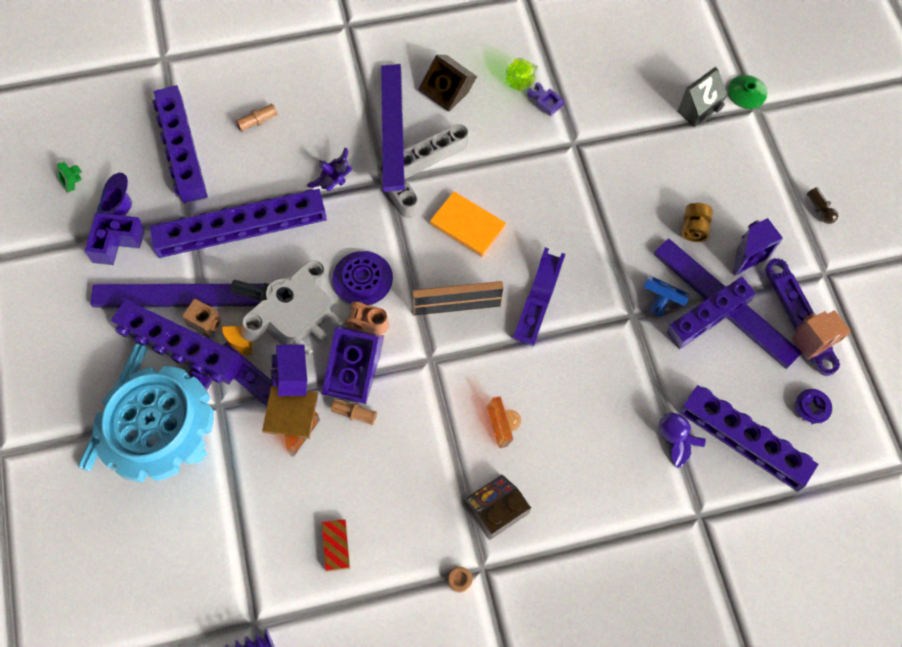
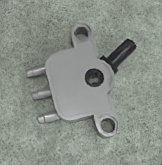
M311 260L293 274L290 280L283 278L277 279L270 284L265 282L263 287L233 280L230 286L232 293L259 300V304L243 318L240 329L242 338L247 341H255L267 331L282 345L305 344V353L311 355L313 349L303 340L312 332L322 341H326L328 335L319 327L326 318L337 327L343 325L340 318L330 310V297L319 287L325 272L324 265L320 261ZM253 325L256 329H250L247 326Z

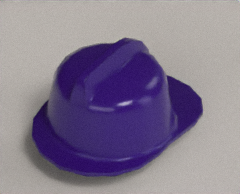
M118 172L113 174L105 183L97 213L126 216L129 212L132 200L126 192L128 179L124 173Z

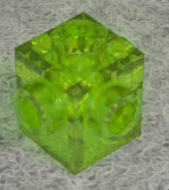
M521 57L515 58L513 64L511 63L506 70L507 77L505 81L509 82L510 87L515 90L527 89L533 85L536 79L534 74L538 66Z

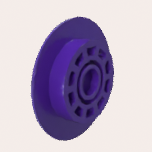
M368 251L351 253L339 261L334 269L332 282L338 296L347 303L360 302L365 305H372L382 300L390 291L393 283V273L388 262L380 255Z

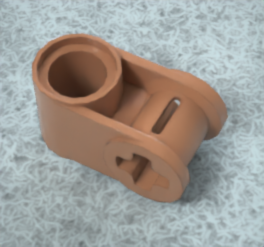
M352 302L350 304L351 311L349 318L345 320V326L375 334H383L388 330L389 321L384 309L360 302ZM376 319H383L381 323H374Z

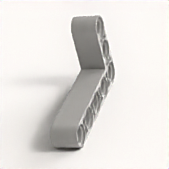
M453 125L404 150V163H408L404 165L405 190L386 192L402 216L411 218L418 212L417 195L406 178L464 150L468 145V128L465 125ZM381 161L378 165V177L383 186V164ZM411 203L412 205L406 206L404 204Z

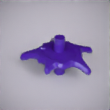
M344 148L341 156L337 159L334 158L330 163H327L325 160H319V167L323 171L315 181L307 184L308 188L321 186L322 189L331 191L337 184L340 186L344 185L346 182L344 177L352 171V166H348V148Z

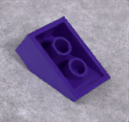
M343 326L335 327L322 394L366 404L380 359L384 335Z

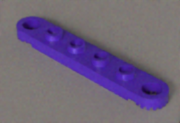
M773 258L766 265L765 272L796 330L798 326L804 323L803 320L814 312L794 274L791 273L789 265L786 264L787 262L780 258ZM772 266H779L782 269V273H774ZM833 347L811 358L816 370L821 375L831 376L840 368L839 359H837ZM822 360H829L832 363V369L824 368Z

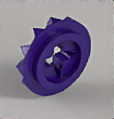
M817 389L802 391L797 396L795 402L796 413L800 414L802 421L811 422V425L815 423L822 424L832 414L831 400L825 393ZM812 401L814 403V406L818 407V409L814 411V414L812 412V408L807 406L810 405Z

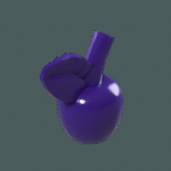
M675 412L667 413L658 423L661 435L668 443L672 444L670 455L673 464L677 468L682 467L690 458L692 453L691 445L704 447L706 444L705 438L689 434L691 425L680 414Z

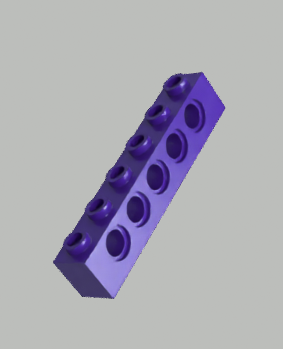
M175 85L154 90L155 99L152 100L155 112L159 111V116H156L159 128H163L164 131L160 135L163 144H167L168 147L164 151L167 161L172 163L169 171L171 178L176 180V184H173L176 197L180 196L183 204L207 198L206 186L179 87Z
M127 299L123 301L110 320L115 326V332L123 337L129 335L133 337L136 343L143 346L147 344L156 353L162 356L167 354L180 365L186 363L190 365V369L200 374L204 372L209 375L210 379L219 384L225 382L230 385L244 363L239 353ZM157 332H160L158 336L153 337ZM179 341L177 345L172 346L174 342ZM198 350L195 355H191L193 351ZM218 359L215 364L209 365L212 360Z
M697 385L678 412L797 492L807 485L819 465L813 461L810 455L795 449L789 441L778 438L769 428L758 425L752 421L749 415L740 413L729 402L714 396L708 388ZM704 406L710 407L713 414L706 412ZM724 419L731 421L733 427L727 426ZM744 432L749 433L752 436V440L747 439ZM764 445L772 449V454L765 450ZM785 459L790 460L793 467L788 466L785 463Z

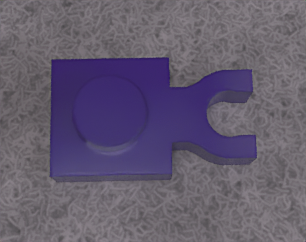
M539 82L535 84L534 88L537 92H534L532 89L527 91V96L536 100V106L550 117L564 105L565 100L551 89L545 91Z

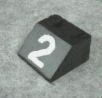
M714 67L685 90L677 112L693 127L699 123H705L712 113H718L725 106L724 101L727 92L718 68Z

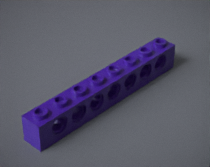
M319 188L315 190L308 189L297 194H286L283 197L274 199L267 198L261 202L245 203L234 208H223L216 212H204L189 218L182 217L171 222H160L150 226L153 249L158 258H163L327 221Z

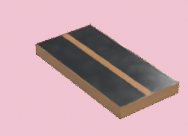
M503 281L414 290V316L501 307L504 290Z

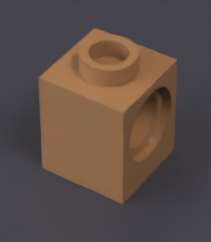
M197 299L192 301L182 315L186 325L208 337L218 329L221 322L217 310ZM208 316L205 321H199L200 318Z

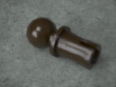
M818 187L811 189L806 195L816 207L815 211L817 213L822 212V221L826 224L835 223L838 219L837 210L829 208L831 202L826 200Z

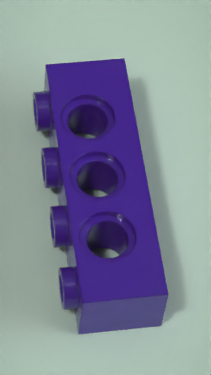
M741 276L672 322L668 327L667 333L678 348L681 349L750 303L756 292Z

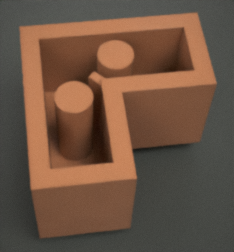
M835 310L828 314L824 311L818 315L812 313L803 320L804 323L796 328L797 333L791 339L806 359L809 360L844 340L851 333V330Z

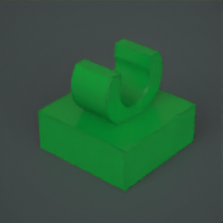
M65 162L58 163V181L67 193L74 191L75 183L82 180L79 175L82 173L78 165L69 168Z

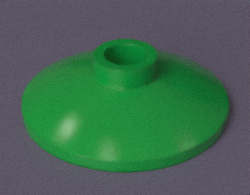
M737 76L728 86L729 98L741 108H758L767 99L768 91L765 84L754 76Z

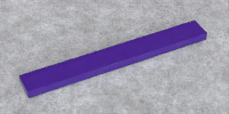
M401 64L381 65L383 191L405 190Z
M669 238L653 254L705 300L726 287ZM748 305L727 317L785 369L802 354L794 344Z
M249 283L260 287L264 286V283ZM93 284L90 305L93 308L120 307L123 301L127 299L141 307H189L192 301L197 299L210 307H256L259 304V300L232 293L230 291L231 284Z

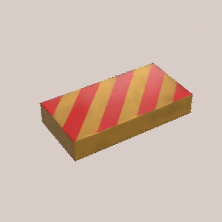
M346 519L322 522L325 571L350 569Z

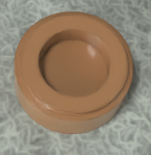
M464 567L452 569L448 575L449 587L457 593L467 591L472 584L470 571Z

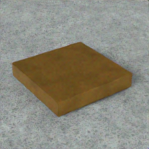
M271 386L262 432L310 439L318 393L307 391L306 395L278 396L277 387Z

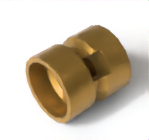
M691 203L686 206L685 221L683 222L681 232L684 239L691 242H704L709 239L710 224L713 216L712 207L704 203Z

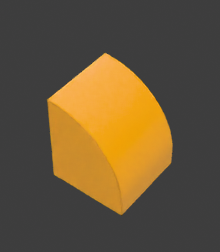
M241 326L222 327L225 339L233 349L242 355H252L253 341H247L242 338L240 334Z

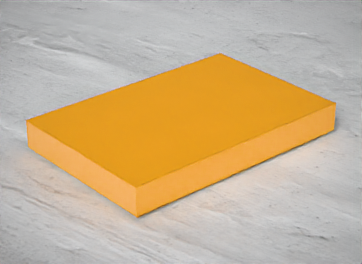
M453 191L430 220V225L483 257L506 227V222Z

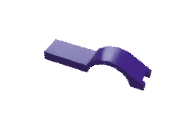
M546 247L544 248L532 288L513 340L531 346L535 345L566 255L561 253L560 257L548 254L549 248Z

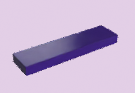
M227 342L223 345L224 347L239 353L237 350L233 349ZM239 353L244 363L233 379L267 407L271 386H273L271 379Z

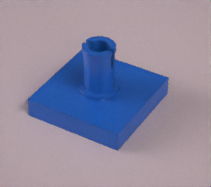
M649 275L644 285V288L657 293L649 312L654 314L659 306L660 308L656 314L659 317L663 316L662 314L669 300L685 306L689 299L690 293Z

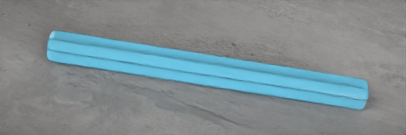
M139 343L134 345L116 385L118 383L123 385L129 381V375L138 371L147 352L146 346ZM93 433L78 462V467L86 471L92 469L98 456L95 447L100 442L93 437Z

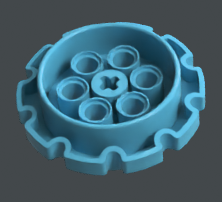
M163 366L159 372H156L153 367H149L129 375V381L123 385L118 383L112 388L102 401L105 405L104 411L96 414L93 425V437L100 442L95 447L99 458L111 470L116 469L115 472L119 476L134 482H144L147 476L154 481H160L179 473V466L182 463L191 464L202 452L206 445L202 438L205 434L211 433L214 422V410L209 404H206L210 400L209 393L196 377L190 378L185 370L177 367Z

